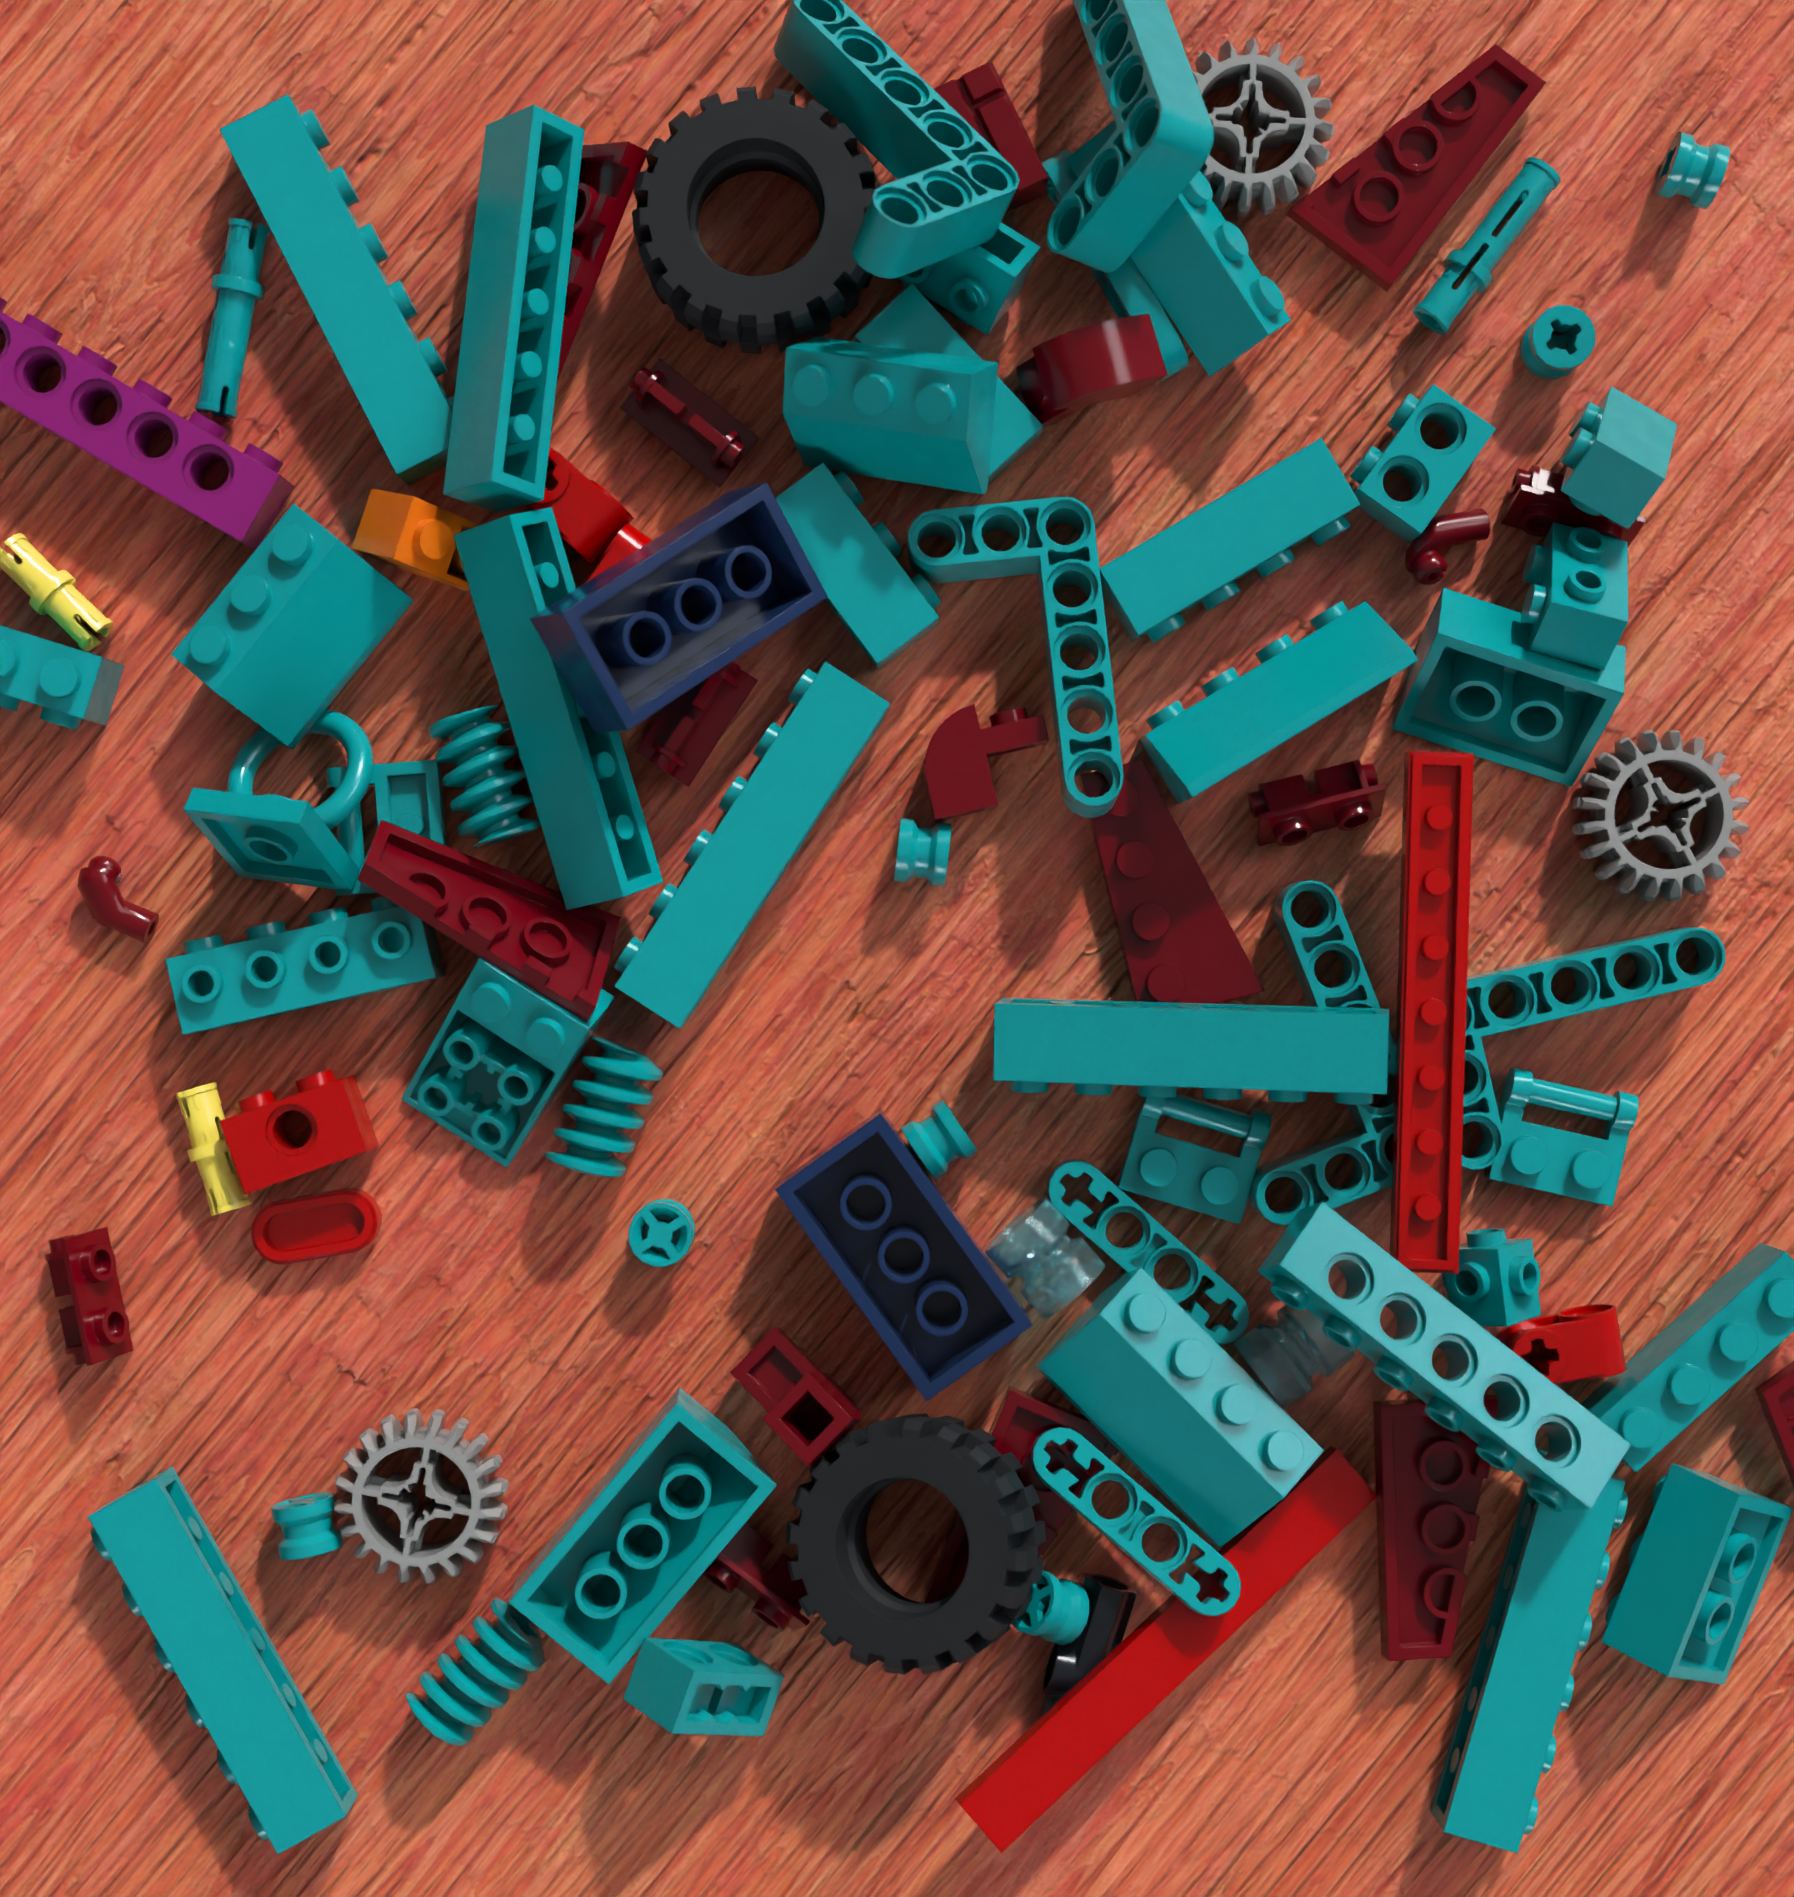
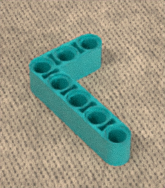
M791 0L773 48L775 57L840 123H845L857 137V140L897 179L894 182L879 187L873 194L851 247L852 256L857 264L875 276L889 279L897 278L993 239L1019 184L1018 174L1012 165L842 0Z
M1073 0L1117 129L1058 203L1051 215L1046 237L1047 245L1052 252L1106 273L1116 271L1127 260L1201 169L1213 145V125L1165 0Z
M1052 497L934 509L922 513L914 519L909 528L908 560L912 571L915 574L919 572L927 582L948 583L1037 573L1061 793L1067 807L1081 817L1095 818L1106 814L1113 808L1123 785V766L1095 524L1091 511L1083 502L1073 497ZM1066 523L1073 526L1079 532L1080 539L1069 545H1061L1052 541L1047 534V530L1055 524ZM997 529L1005 530L1016 538L1017 544L1010 550L1003 552L994 551L984 543L983 538L990 531ZM942 536L948 539L954 548L944 557L932 558L925 555L919 546L929 537ZM1066 584L1076 585L1086 593L1088 600L1078 607H1066L1056 600L1053 592L1058 587ZM1082 646L1091 652L1095 663L1085 670H1073L1065 665L1060 654L1068 647ZM1089 708L1099 715L1102 727L1090 734L1080 733L1072 728L1067 716L1075 709ZM1086 770L1098 771L1108 780L1109 791L1103 796L1096 798L1088 797L1077 789L1074 778Z
M1314 880L1290 883L1281 889L1274 900L1272 909L1274 920L1307 1005L1315 1007L1381 1008L1340 902L1333 890L1323 882ZM1302 891L1314 895L1319 901L1321 909L1316 923L1308 928L1297 924L1291 914L1292 901ZM1326 951L1336 953L1342 960L1344 968L1340 980L1330 987H1325L1319 983L1314 971L1316 960ZM1390 1030L1388 1034L1387 1072L1390 1087L1385 1099L1374 1105L1346 1104L1356 1129L1266 1163L1256 1169L1248 1199L1254 1210L1272 1223L1289 1225L1300 1209L1320 1202H1324L1333 1209L1392 1186V1163L1387 1159L1384 1150L1386 1140L1393 1133L1396 1046ZM1346 1153L1353 1161V1175L1342 1186H1330L1325 1178L1326 1164L1336 1154ZM1289 1177L1295 1188L1294 1199L1283 1209H1269L1265 1201L1267 1186L1276 1178Z
M1702 927L1670 928L1467 976L1465 1036L1467 1080L1464 1085L1463 1125L1468 1122H1475L1481 1130L1482 1140L1475 1152L1469 1155H1462V1166L1471 1170L1484 1169L1492 1165L1501 1156L1504 1148L1503 1128L1481 1037L1708 983L1721 973L1725 963V948L1721 939L1712 931ZM1686 939L1695 944L1698 951L1697 964L1688 973L1680 969L1676 961L1678 946ZM1626 953L1634 959L1637 966V974L1635 980L1628 987L1623 988L1616 982L1613 968L1616 960ZM1566 968L1573 974L1576 988L1570 999L1561 1003L1554 997L1551 991V981L1553 975L1558 970ZM1503 982L1511 988L1514 994V1004L1507 1015L1499 1018L1491 1011L1488 997L1493 987Z

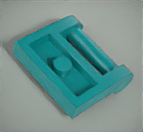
M436 759L374 764L369 786L375 785L378 826L380 821L384 820L448 847L442 764H439ZM347 766L326 769L328 789H334V792L343 781ZM359 803L349 816L337 825L338 842L360 870L352 890L335 889L336 896L378 893L357 880L365 860L361 803Z
M1511 1067L1505 1079L1498 1109L1504 1133V1148L1501 1156L1492 1165L1485 1168L1483 1177L1613 1207L1629 1133L1634 1126L1638 1114V1096L1622 1091H1615L1613 1096L1544 1081L1533 1078L1532 1071ZM1527 1103L1605 1120L1602 1138L1522 1121L1524 1108Z
M1179 1093L1175 1097L1166 1098L1142 1096L1116 1186L1125 1191L1240 1224L1260 1155L1270 1132L1272 1114L1252 1109L1250 1114ZM1161 1115L1242 1138L1237 1156L1157 1133L1155 1129L1158 1119Z

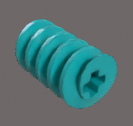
M498 705L481 707L443 718L432 724L427 730L429 737L434 740L450 741L436 752L435 757L439 764L457 765L455 769L444 776L442 781L446 788L465 790V792L453 799L449 805L454 813L472 814V817L457 828L460 837L479 839V842L471 848L509 840L532 832L541 826L539 819L519 817L518 812L534 800L532 795L512 793L511 787L524 779L526 774L524 770L505 769L504 762L518 753V747L499 745L496 738L511 728L510 721L490 719L489 713L497 709Z
M591 1035L590 1039L604 1050L603 1056L582 1057L581 1063L593 1072L595 1077L593 1080H573L571 1086L586 1098L585 1103L564 1104L562 1110L577 1122L575 1128H555L553 1134L567 1146L566 1152H546L545 1157L559 1165L590 1176L601 1178L620 1177L625 1174L626 1165L613 1153H630L634 1151L636 1146L635 1141L623 1132L622 1129H639L643 1127L645 1122L644 1117L633 1109L631 1105L652 1104L654 1099L653 1093L640 1082L661 1080L663 1071L648 1056L619 1043Z
M496 1597L491 1601L490 1606L498 1621L493 1624L487 1619L477 1616L472 1622L480 1640L476 1643L461 1634L455 1639L454 1643L463 1658L458 1661L449 1654L441 1653L436 1661L445 1675L442 1680L434 1674L424 1671L420 1675L419 1681L427 1695L423 1698L413 1692L405 1693L411 1710L420 1722L434 1736L453 1745H466L474 1735L473 1727L485 1726L492 1716L491 1708H502L507 1703L509 1689H520L527 1680L526 1670L537 1671L545 1661L542 1643L535 1628L515 1608Z

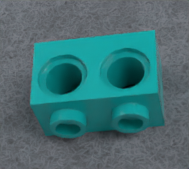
M1434 384L1419 399L1410 393L1405 397L1386 424L1395 431L1394 435L1382 451L1372 445L1349 476L1359 483L1353 491L1360 502L1358 508L1407 543H1410L1422 534L1496 430L1495 427ZM1434 421L1445 429L1448 436V443L1445 449L1431 448L1423 441L1420 433L1422 422ZM1385 473H1399L1409 481L1411 486L1409 501H1396L1386 494L1383 487Z
M645 1637L623 1699L671 1734L764 1736L785 1675L737 1643Z

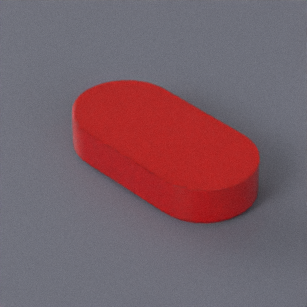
M344 1188L281 1199L266 1205L254 1218L251 1238L257 1252L264 1259L272 1263L291 1264L354 1253L367 1247L375 1240L380 1231L382 1216L377 1202L371 1195L360 1189Z

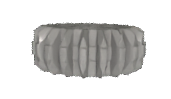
M1254 37L1246 41L1242 55L1237 54L1229 40L1220 45L1218 61L1212 55L1203 51L1197 56L1195 61L1197 72L1192 70L1203 101L1220 89L1239 85L1234 104L1228 107H1214L1212 114L1208 113L1214 130L1212 146L1220 148L1228 155L1231 161V169L1218 163L1209 154L1199 170L1206 177L1213 194H1215L1213 202L1218 210L1221 212L1227 199L1234 200L1235 212L1239 218L1247 216L1252 200L1256 201L1263 215L1271 214L1274 210L1275 195L1287 205L1294 203L1299 195L1297 185L1310 188L1314 184L1317 174L1313 166H1323L1330 154L1328 149L1321 143L1329 141L1334 134V125L1321 119L1329 113L1332 107L1331 99L1324 97L1312 98L1322 83L1320 75H1312L1303 80L1298 76L1305 63L1303 56L1293 58L1288 66L1280 62L1279 59L1283 49L1280 42L1272 45L1267 56L1258 55L1259 46ZM1262 89L1276 96L1288 111L1274 109L1267 104L1263 97ZM1246 106V120L1249 121L1250 131L1256 133L1247 151V137H1244L1243 126L1237 125ZM1281 143L1295 144L1293 155L1283 164L1266 172L1255 173V164L1260 152L1269 149H1279Z
M1653 730L1640 732L1637 746L1628 737L1617 740L1614 743L1616 757L1603 752L1594 758L1596 767L1603 776L1586 773L1579 780L1584 788L1593 793L1592 797L1575 798L1571 804L1572 808L1577 811L1588 812V821L1579 822L1572 826L1573 834H1590L1593 843L1584 846L1580 850L1579 855L1583 859H1590L1601 855L1603 860L1596 867L1594 875L1602 880L1618 872L1615 881V891L1619 894H1628L1637 885V893L1641 901H1654L1659 890L1666 901H1678L1681 899L1683 886L1691 894H1699L1705 891L1704 875L1712 879H1721L1726 874L1724 865L1718 856L1733 859L1738 858L1739 854L1742 853L1736 844L1728 840L1729 836L1745 834L1750 828L1743 821L1733 820V811L1746 808L1750 802L1746 797L1731 798L1728 789L1736 786L1740 782L1741 776L1736 772L1720 776L1718 771L1724 765L1726 755L1716 752L1702 759L1705 751V740L1700 737L1692 738L1683 747V739L1678 730L1665 732L1661 741H1659L1658 736ZM1647 764L1663 765L1678 771L1692 783L1694 788L1679 793L1671 791L1664 784L1661 777H1653ZM1628 779L1630 786L1626 788L1631 802L1630 811L1624 820L1615 825L1614 811L1617 796ZM1681 804L1679 807L1668 812L1669 820L1662 821L1666 825L1638 828L1640 825L1651 820L1650 812L1658 811L1652 805L1657 807ZM1703 808L1704 824L1702 834L1697 845L1691 851L1690 847L1695 843L1689 830L1690 821L1694 814ZM1644 838L1653 844L1658 854H1666L1672 867L1661 869L1647 865L1635 858L1624 845Z
M412 1408L405 1414L404 1428L392 1414L384 1417L380 1422L382 1435L371 1428H367L359 1436L364 1450L350 1448L343 1457V1460L353 1471L341 1472L335 1479L337 1487L352 1493L339 1498L334 1503L335 1512L353 1514L354 1517L341 1527V1536L352 1537L360 1533L364 1540L354 1550L355 1558L361 1559L371 1550H374L381 1556L374 1566L376 1574H383L392 1562L399 1564L397 1575L400 1583H407L411 1579L416 1566L420 1568L421 1576L426 1584L434 1583L439 1574V1563L450 1577L458 1576L463 1569L461 1556L467 1561L474 1564L477 1563L484 1555L479 1541L492 1544L500 1533L497 1527L489 1520L504 1519L508 1511V1506L503 1502L490 1498L505 1493L509 1488V1481L501 1477L489 1478L488 1474L494 1472L503 1463L499 1454H492L484 1459L480 1456L479 1452L487 1444L489 1437L485 1433H481L471 1443L464 1439L462 1435L468 1429L469 1421L463 1417L455 1423L451 1431L444 1429L446 1415L445 1411L441 1409H436L432 1413L427 1426H424L419 1409ZM421 1447L420 1457L414 1463L411 1473H392L389 1478L376 1476L382 1459L387 1455L405 1448ZM444 1455L451 1459L462 1471L469 1485L470 1494H465V1487L453 1484L445 1477L442 1470ZM425 1474L423 1485H426L425 1494L432 1500L419 1516L418 1495L411 1491ZM374 1497L378 1498L377 1504L391 1508L398 1515L401 1522L400 1535L393 1531L382 1519ZM455 1513L469 1516L466 1526L454 1536L438 1542L423 1543L424 1533L429 1528L432 1519H452Z

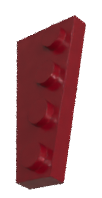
M1497 44L1493 45L1433 93L1420 107L1406 118L1403 117L1384 132L1381 138L1356 158L1353 157L1312 193L1305 195L1290 207L1286 215L1387 292L1546 82Z
M630 142L583 145L557 381L635 187L637 174L641 171L646 159L645 154L647 150Z
M1143 760L1122 764L1123 785L1113 808L1106 814L1089 818L1134 1000L1143 1002L1216 1004L1264 992L1263 985ZM1094 771L1079 776L1084 795L1096 798L1103 796L1109 791L1108 780L1100 772Z
M384 820L380 821L357 880L586 1023L588 1022L598 1002L621 917L592 905L566 910L562 893Z
M1009 1386L989 1434L997 1439L994 1448L999 1453L1004 1455L1012 1452L1023 1466L1016 1474L1024 1488L1032 1484L1035 1487L1040 1503L1032 1506L1035 1522H1045L1046 1542L1038 1545L1037 1557H1039L1041 1554L1044 1555L1058 1535L1057 1531L1073 1511V1508L1040 1481L1033 1472L1030 1463V1450L1035 1439L1043 1432L1058 1427L1070 1428L1081 1434L1109 1459L1113 1455L1116 1456L1119 1450L1085 1416ZM1066 1441L1059 1446L1053 1445L1050 1442L1047 1443L1044 1451L1048 1453L1050 1460L1045 1467L1052 1474L1058 1469L1063 1468L1074 1475L1079 1481L1071 1485L1069 1491L1078 1498L1085 1480L1098 1472L1100 1466L1091 1460L1088 1470L1083 1471L1069 1457L1074 1449L1070 1442ZM959 1512L956 1515L921 1603L935 1602L947 1597L958 1588L964 1579L969 1560V1541L965 1524Z
M1484 1395V1407L1487 1413L1494 1418L1498 1411L1497 1396ZM1421 1399L1373 1401L1381 1655L1388 1661L1451 1657L1467 1581V1575L1463 1572L1470 1541L1475 1542L1480 1516L1476 1514L1483 1478L1488 1479L1491 1466L1477 1454L1475 1449L1478 1444L1460 1429L1458 1432H1454L1432 1420L1424 1411L1427 1404Z

